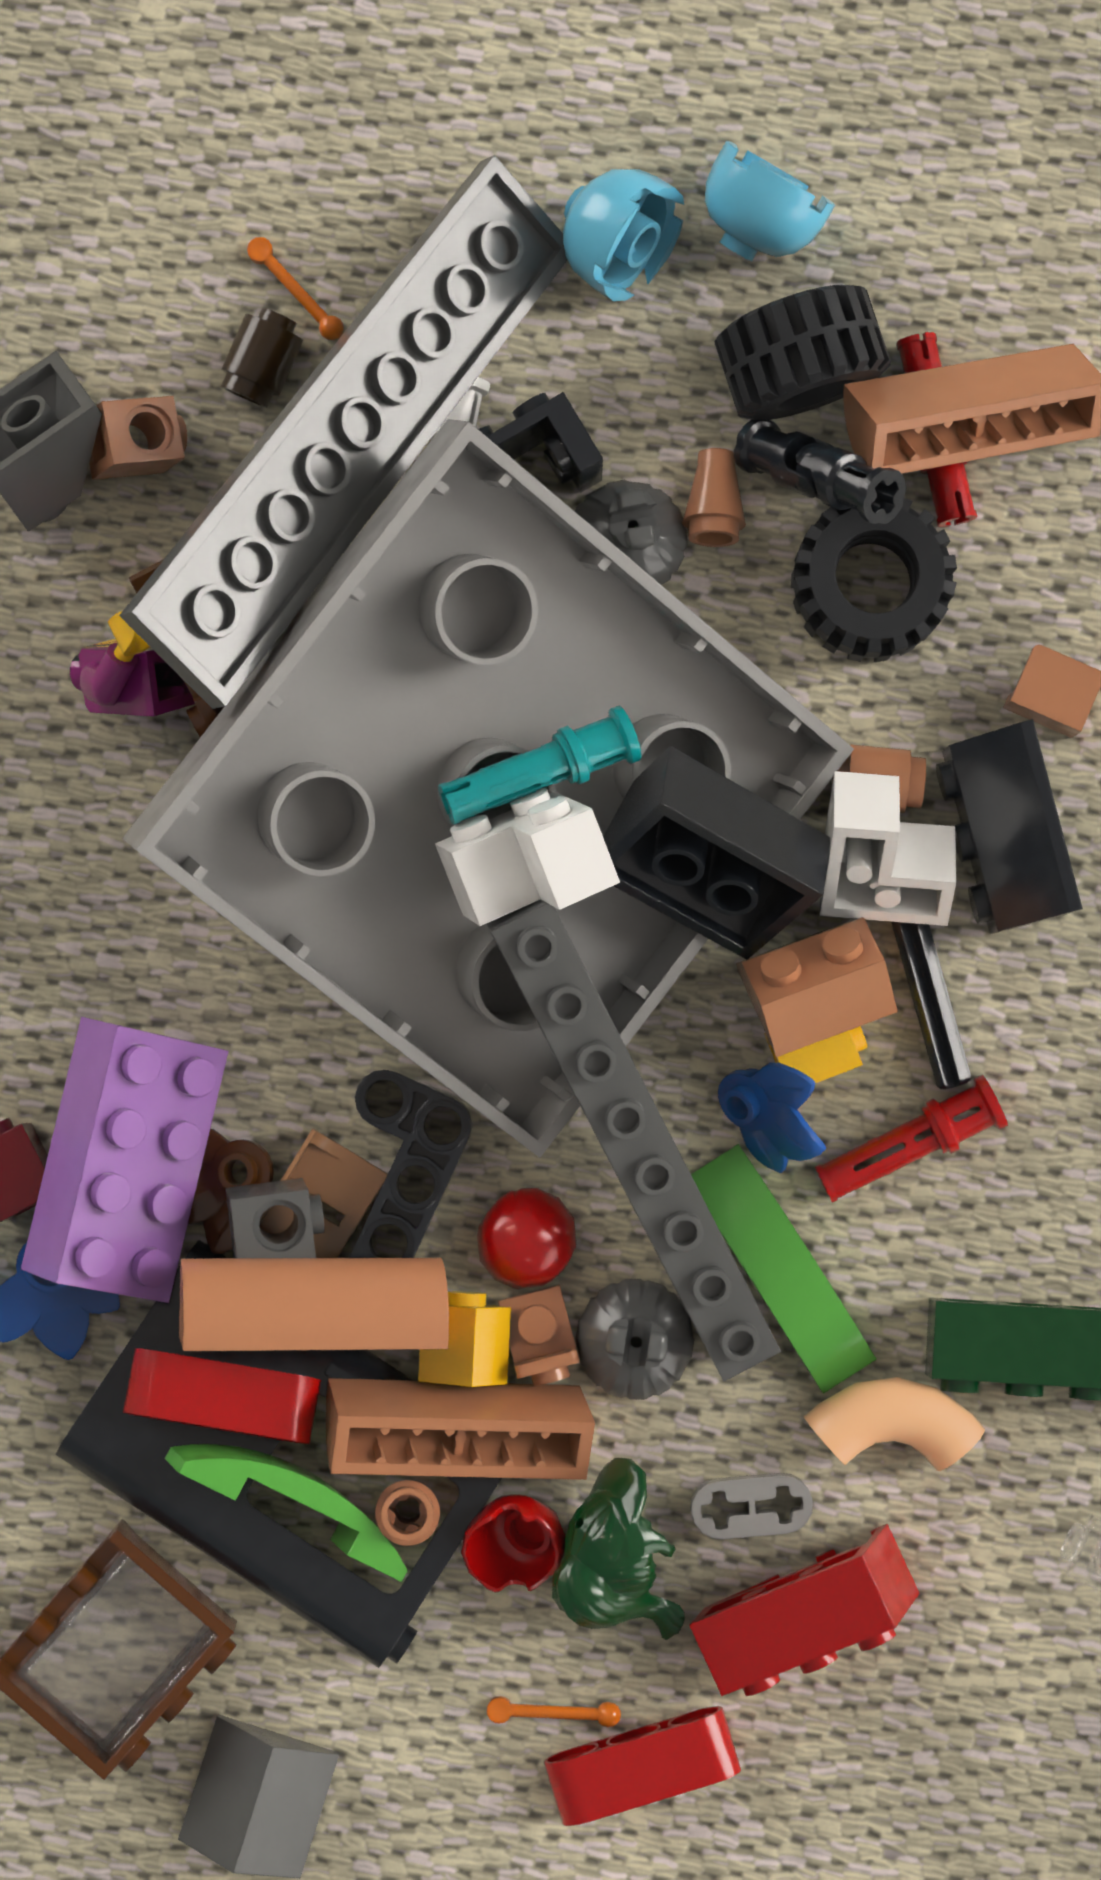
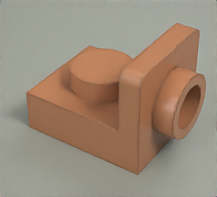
M560 1284L498 1300L499 1306L511 1307L509 1345L517 1379L531 1376L533 1386H539L570 1377L568 1366L579 1363L580 1359Z

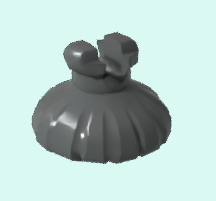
M626 480L608 482L606 485L585 495L584 501L579 503L575 509L579 516L661 585L670 581L672 573L677 572L685 557L684 551L688 540L687 530L682 524V513L672 503L670 496L661 489L653 488L650 484ZM628 525H634L636 528L629 529Z
M624 1279L619 1283H612L599 1290L596 1297L590 1298L581 1318L578 1320L576 1332L580 1364L585 1367L587 1376L596 1386H601L606 1393L619 1398L627 1397L630 1400H645L653 1395L659 1396L669 1390L674 1382L679 1381L689 1360L692 1358L695 1341L691 1319L674 1292H669L662 1284L650 1280L643 1281L642 1279ZM635 1336L640 1337L642 1340L641 1344L637 1347L631 1344V1339Z

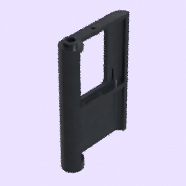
M201 1240L196 1242L185 1257V1259L227 1258L222 1254H213L209 1246ZM179 1266L176 1271L169 1303L159 1301L154 1303L64 1438L56 1455L379 1668L386 1658L397 1664L418 1632L408 1624L463 1540L469 1524L483 1509L502 1478L446 1477L457 1485L459 1495L456 1502L400 1589L392 1594H387L254 1508L247 1499V1492L254 1481L253 1479L247 1478L235 1501L178 1473L164 1459L170 1447L190 1444H218L237 1446L271 1455L280 1440L123 1413L135 1348L317 1378L321 1380L319 1395L325 1398L327 1395L328 1378L414 1381L368 1350L183 1351L179 1338Z

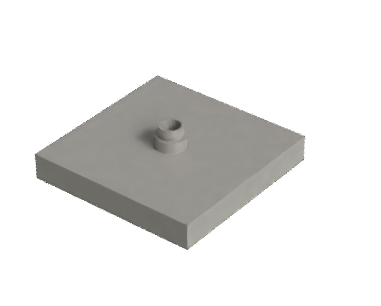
M448 419L301 607L229 703L221 710L137 818L123 839L144 857L541 1158L580 1107V1104L487 924L479 926L464 917L435 846V843L452 836L450 828L454 826L449 819L450 814H446L441 802L438 785L467 776L492 764L541 747V745L552 741V735L556 734L558 729L568 725L575 730L608 717V710L620 705L630 718L637 734L642 754L641 760L633 764L622 760L590 773L589 781L579 785L576 782L571 784L568 780L545 787L548 793L554 791L592 808L602 836L605 834L633 781L670 746L800 820L832 779L834 771H838L854 748L469 421ZM509 802L478 813L475 816L487 815L490 820L512 810ZM614 886L560 910L555 908L625 1046H627L708 940V938Z

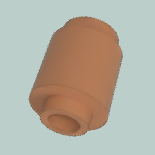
M849 744L854 750L838 769L839 772L899 776L900 813H905L906 807L921 808L926 782V758L912 757L911 750Z

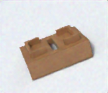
M313 1128L280 1181L303 1178L309 1194H319L322 1202L345 1215L339 1226L324 1217L325 1232L313 1234L316 1258H338L384 1184L388 1173ZM283 1205L272 1206L262 1214L259 1227L267 1233H281L291 1225L294 1212L289 1207Z

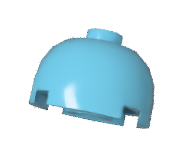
M726 141L713 163L706 181L705 203L709 216L725 231L720 243L750 261H753L758 251L774 257L795 254L810 244L823 228L836 205L823 195L816 206L813 205L812 202L816 196L807 191L809 186L750 151H747L742 161H739L735 158L739 151L737 145Z
M612 169L591 180L586 186L576 189L565 206L564 216L566 219L563 230L565 256L573 271L593 289L613 302L626 301L633 297L634 294L626 290V288L632 285L644 268L647 284H649L673 251L683 223L682 219L673 214L675 202L684 205L682 194L675 187L657 176L640 169Z

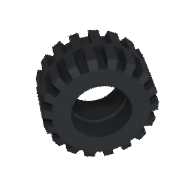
M855 285L824 286L773 301L732 322L714 341L738 416L750 420L778 419L830 404L843 398L844 384L879 378L891 366L868 292L865 290V287Z
M904 498L900 512L893 520L884 525L880 523L871 524L864 521L859 512L852 508L838 510L830 507L821 514L819 520L815 525H811L795 557L794 570L791 574V588H794L795 592L793 604L797 615L802 613L806 621L804 625L806 631L811 637L817 634L825 642L822 647L833 654L836 650H840L848 654L847 659L861 662L863 657L874 658V662L887 661L896 654L902 656L913 650L921 641H924L942 621L948 611L947 607L954 596L957 582L953 581V573L957 569L955 554L949 555L947 546L950 543V539L945 530L937 532L931 524L935 517L926 509L921 514L911 509L910 506L913 501ZM874 502L872 503V504L875 505V506H878V507L881 506V505H879V504H877V503H874ZM862 544H876L890 549L899 556L907 568L910 579L909 592L900 606L885 613H870L856 608L846 600L836 581V568L840 558L850 548Z

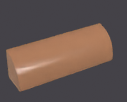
M1074 343L844 384V415L853 452L862 456L867 466L872 468L890 467L900 471L901 474L1100 437L1101 373Z
M442 1258L181 1259L179 1338L183 1351L448 1349V1289Z
M328 1378L326 1395V1448L331 1474L587 1480L595 1421L580 1385L544 1384L533 1386V1384L507 1383L506 1385L466 1387L410 1380Z

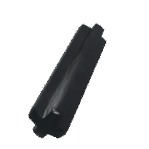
M891 922L936 1086L939 1089L946 1090L965 1085L970 1081L971 1073L930 925Z

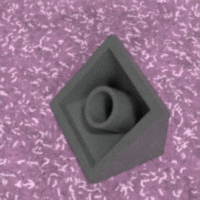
M218 1714L178 1840L235 1874L300 1879L340 1753Z

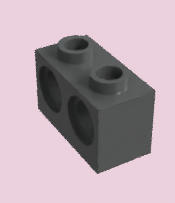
M303 1178L225 1188L233 1258H316L313 1234L325 1232L323 1208L319 1194L309 1196V1190ZM283 1205L292 1209L294 1212L293 1221L285 1231L271 1234L259 1227L260 1218L268 1208Z

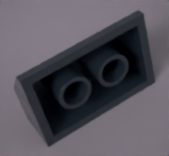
M1033 719L946 747L942 751L945 762L936 764V773L944 800L954 799L961 822L960 824L952 825L955 826L956 851L961 862L970 860L977 885L968 887V895L977 924L987 922L991 935L1065 916L1083 909Z
M672 746L666 749L633 781L603 835L620 881L614 887L746 960L824 894L830 846L829 836Z

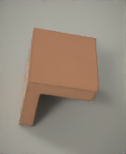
M1036 645L1032 648L1014 691L1008 695L1003 708L1029 720L1033 719L1034 722L1073 738L1082 731L1100 690L1101 671L1043 645Z

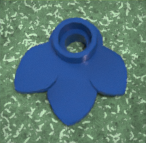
M770 1062L760 1070L749 1068L732 1071L720 1082L718 1099L723 1112L731 1122L740 1128L746 1147L756 1160L765 1167L782 1173L787 1167L788 1159L796 1161L809 1160L821 1155L826 1150L825 1144L797 1110L811 1096L816 1084L813 1079L803 1072L781 1063Z
M26 1242L20 1249L16 1259V1273L0 1285V1342L4 1343L15 1340L32 1329L35 1336L47 1349L63 1359L71 1360L80 1350L86 1338L89 1326V1313L102 1314L118 1310L120 1308L119 1294L57 1284L21 1270L27 1245Z

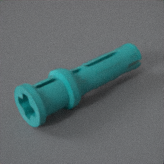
M619 705L608 710V717L575 730L568 725L558 729L557 733L552 735V741L541 745V747L492 764L467 776L438 785V792L446 814H450L449 819L455 825L478 813L499 807L552 784L555 785L568 780L571 784L576 782L579 785L590 780V773L622 760H626L629 764L641 760L642 755L640 744L630 718Z

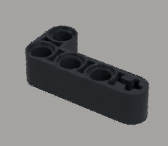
M389 1070L374 1071L365 1076L357 1086L355 1094L356 1109L362 1119L372 1126L403 1139V1143L349 1258H381L375 1253L371 1240L377 1227L384 1224L398 1226L407 1237V1249L400 1258H415L469 1141L473 1127L472 1119L465 1105L446 1094L397 1072ZM382 1080L393 1081L399 1086L403 1094V1103L400 1110L393 1116L386 1118L373 1113L367 1099L371 1087ZM437 1107L451 1108L457 1112L461 1119L462 1128L460 1135L449 1144L436 1143L426 1133V1118ZM418 1165L425 1167L434 1178L435 1186L433 1193L425 1201H409L399 1190L398 1181L400 1174L409 1166Z

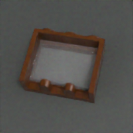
M122 1519L0 1657V1690L105 1780L117 1765L126 1772L141 1757L151 1743L144 1734L160 1716L169 1723L178 1715L194 1694L187 1685L202 1668L213 1674L228 1658L237 1645L230 1639V1636L235 1631L237 1620L233 1617L231 1618L142 1540L126 1521Z

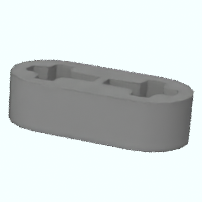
M769 1473L723 1477L705 1481L695 1490L691 1498L690 1511L694 1524L701 1533L710 1538L733 1539L779 1535L798 1531L808 1522L812 1514L813 1500L809 1489L802 1480L792 1474ZM782 1485L787 1486L791 1496L801 1497V1506L791 1508L790 1519L779 1520L776 1511L773 1509L756 1510L755 1501L775 1498L777 1493L776 1487ZM723 1491L727 1502H747L748 1511L731 1512L727 1514L726 1525L715 1526L711 1515L701 1514L702 1505L712 1503L713 1492Z

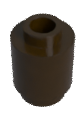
M262 308L258 317L245 314L221 369L226 373L221 387L236 396L267 408L272 395H280L304 341L293 334L297 323L267 308Z

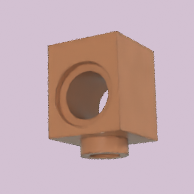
M174 396L102 401L97 405L102 415L89 462L92 480L161 474L185 458L187 428L182 416L177 415ZM130 425L139 428L145 434L148 441V450L139 447L132 440L129 432Z

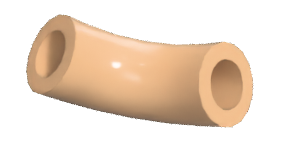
M898 1377L854 1383L817 1404L804 1416L818 1437L844 1465L861 1451L875 1443L895 1441L910 1445L922 1454L936 1471H941L962 1458L975 1446L985 1432V1428L972 1413L939 1388Z

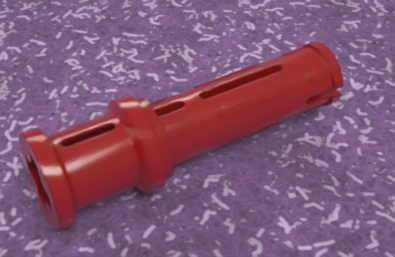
M982 1074L974 1078V1086L941 1102L934 1098L925 1102L926 1106L921 1108L922 1115L868 1140L866 1143L839 1155L829 1162L815 1166L814 1168L831 1202L833 1203L838 1198L890 1175L894 1171L938 1149H941L943 1154L947 1152L952 1154L960 1150V1142L992 1126L999 1130L1007 1127L1008 1122L985 1076ZM975 1106L980 1108L979 1112L958 1122L953 1120L955 1116ZM930 1129L932 1135L918 1142L914 1140L916 1135ZM900 1143L904 1144V1149L859 1171H854V1166Z

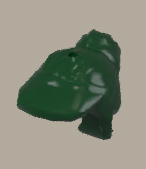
M614 1458L603 1467L589 1496L576 1510L570 1520L565 1537V1557L552 1577V1598L559 1609L565 1612L567 1617L579 1626L590 1629L609 1628L630 1619L644 1617L652 1619L659 1629L662 1638L668 1640L672 1636L679 1634L684 1624L685 1612L680 1605L650 1594L649 1589L653 1586V1582L656 1579V1564L653 1561V1554L660 1553L665 1557H672L676 1548L674 1545L669 1544L663 1535L652 1528L651 1522L641 1516L647 1499L646 1473L629 1458Z

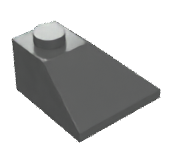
M54 351L0 389V494L28 532L42 522H48L58 517L68 504L81 496L102 415L57 351Z

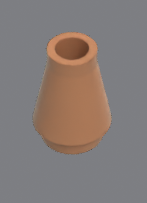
M708 448L698 452L697 469L682 522L684 527L688 529L689 541L694 544L706 547H725L736 544L739 541V531L746 526L735 468L734 452L731 450Z
M403 1480L393 1483L381 1493L375 1507V1519L379 1530L388 1540L398 1545L412 1546L424 1542L434 1533L440 1519V1507L435 1494L427 1486L417 1481ZM415 1499L420 1505V1513L410 1519L400 1516L396 1509V1505L400 1500Z

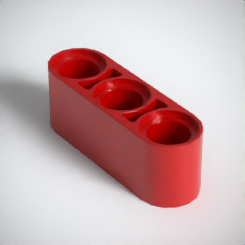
M135 1348L123 1413L310 1445L321 1380L274 1370Z
M721 1706L702 1708L564 1750L548 1757L544 1761L561 1822L564 1826L588 1823L727 1780L741 1771L724 1710Z

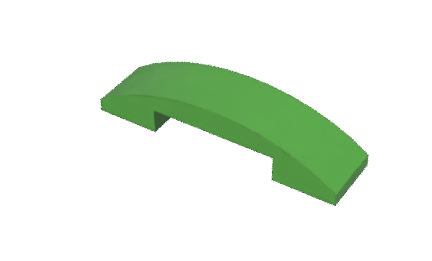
M735 1145L693 1172L691 1176L723 1238L784 1331L821 1392L824 1394L877 1360L810 1251L740 1145Z
M190 1444L170 1447L164 1458L178 1473L235 1501L249 1477L338 1521L339 1524L330 1540L347 1556L400 1582L403 1581L408 1571L394 1546L369 1517L338 1490L295 1464L260 1451L218 1444Z

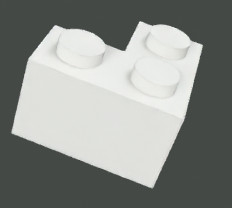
M834 771L825 835L830 837L824 894L820 897V916L853 919L864 917L865 920L948 926L957 883L955 826L900 822L899 776Z
M546 788L511 801L512 810L490 820L487 815H477L465 819L450 828L451 837L435 843L463 916L479 926L540 899L560 910L620 883L592 808L554 791L548 793Z

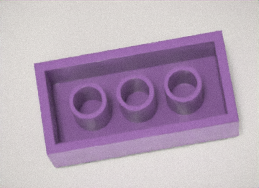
M81 1017L21 1270L57 1284L169 1303L229 1051Z

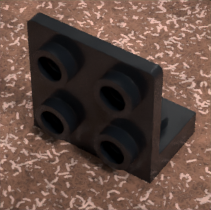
M564 392L550 400L546 393L532 397L512 412L516 420L493 432L490 426L478 429L513 460L544 442L547 448L544 451L545 457L559 481L564 484L572 479L580 493L602 481L603 457Z

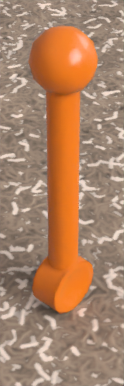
M263 237L252 239L247 247L250 259L256 264H264L320 324L319 331L322 337L327 340L340 338L344 330L341 319L336 316H329L273 256V248L269 240Z
M498 1696L489 1702L487 1715L491 1721L498 1724L505 1723L510 1717L594 1720L598 1721L602 1726L609 1728L619 1723L621 1710L612 1702H604L598 1708L511 1704L510 1700L506 1697Z

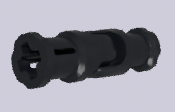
M750 420L737 435L734 458L738 467L745 472L767 473L771 475L777 485L809 498L816 497L823 504L838 510L852 508L857 510L863 520L871 524H887L902 509L907 487L904 476L898 470L890 467L872 468L867 466L866 461L860 455L834 447L829 443L798 431L786 434L781 432L778 425L771 420ZM874 502V503H877V504H879V505H881V506L878 507V506L873 505L872 503Z

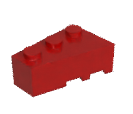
M888 1523L870 1531L872 1536L865 1544L837 1555L834 1549L828 1550L815 1556L817 1563L783 1577H780L779 1574L774 1575L705 1607L696 1616L689 1626L721 1696L739 1689H743L745 1696L761 1693L779 1683L781 1679L778 1674L800 1666L803 1674L811 1673L837 1660L836 1651L857 1643L861 1651H867L890 1641L896 1636L894 1629L920 1593Z

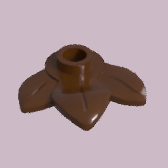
M210 1128L188 1224L203 1222L208 1246L211 1252L217 1255L232 1250L225 1188L272 1182L274 1169L268 1152L258 1143L251 1140H234L230 1142L216 1130ZM238 1160L243 1162L247 1168V1178L242 1184L238 1183L232 1175L233 1165Z

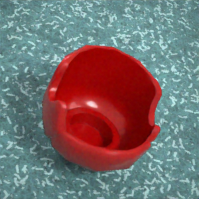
M521 1188L518 1191H509L495 1202L479 1224L477 1242L480 1262L495 1281L514 1289L521 1290L544 1286L553 1281L566 1268L577 1245L575 1219L559 1197L541 1189Z
M503 1495L483 1507L473 1518L465 1531L461 1554L468 1573L487 1590L497 1593L507 1586L516 1584L525 1586L528 1591H533L546 1582L549 1576H553L554 1572L559 1568L565 1557L566 1536L557 1513L549 1506L526 1495Z

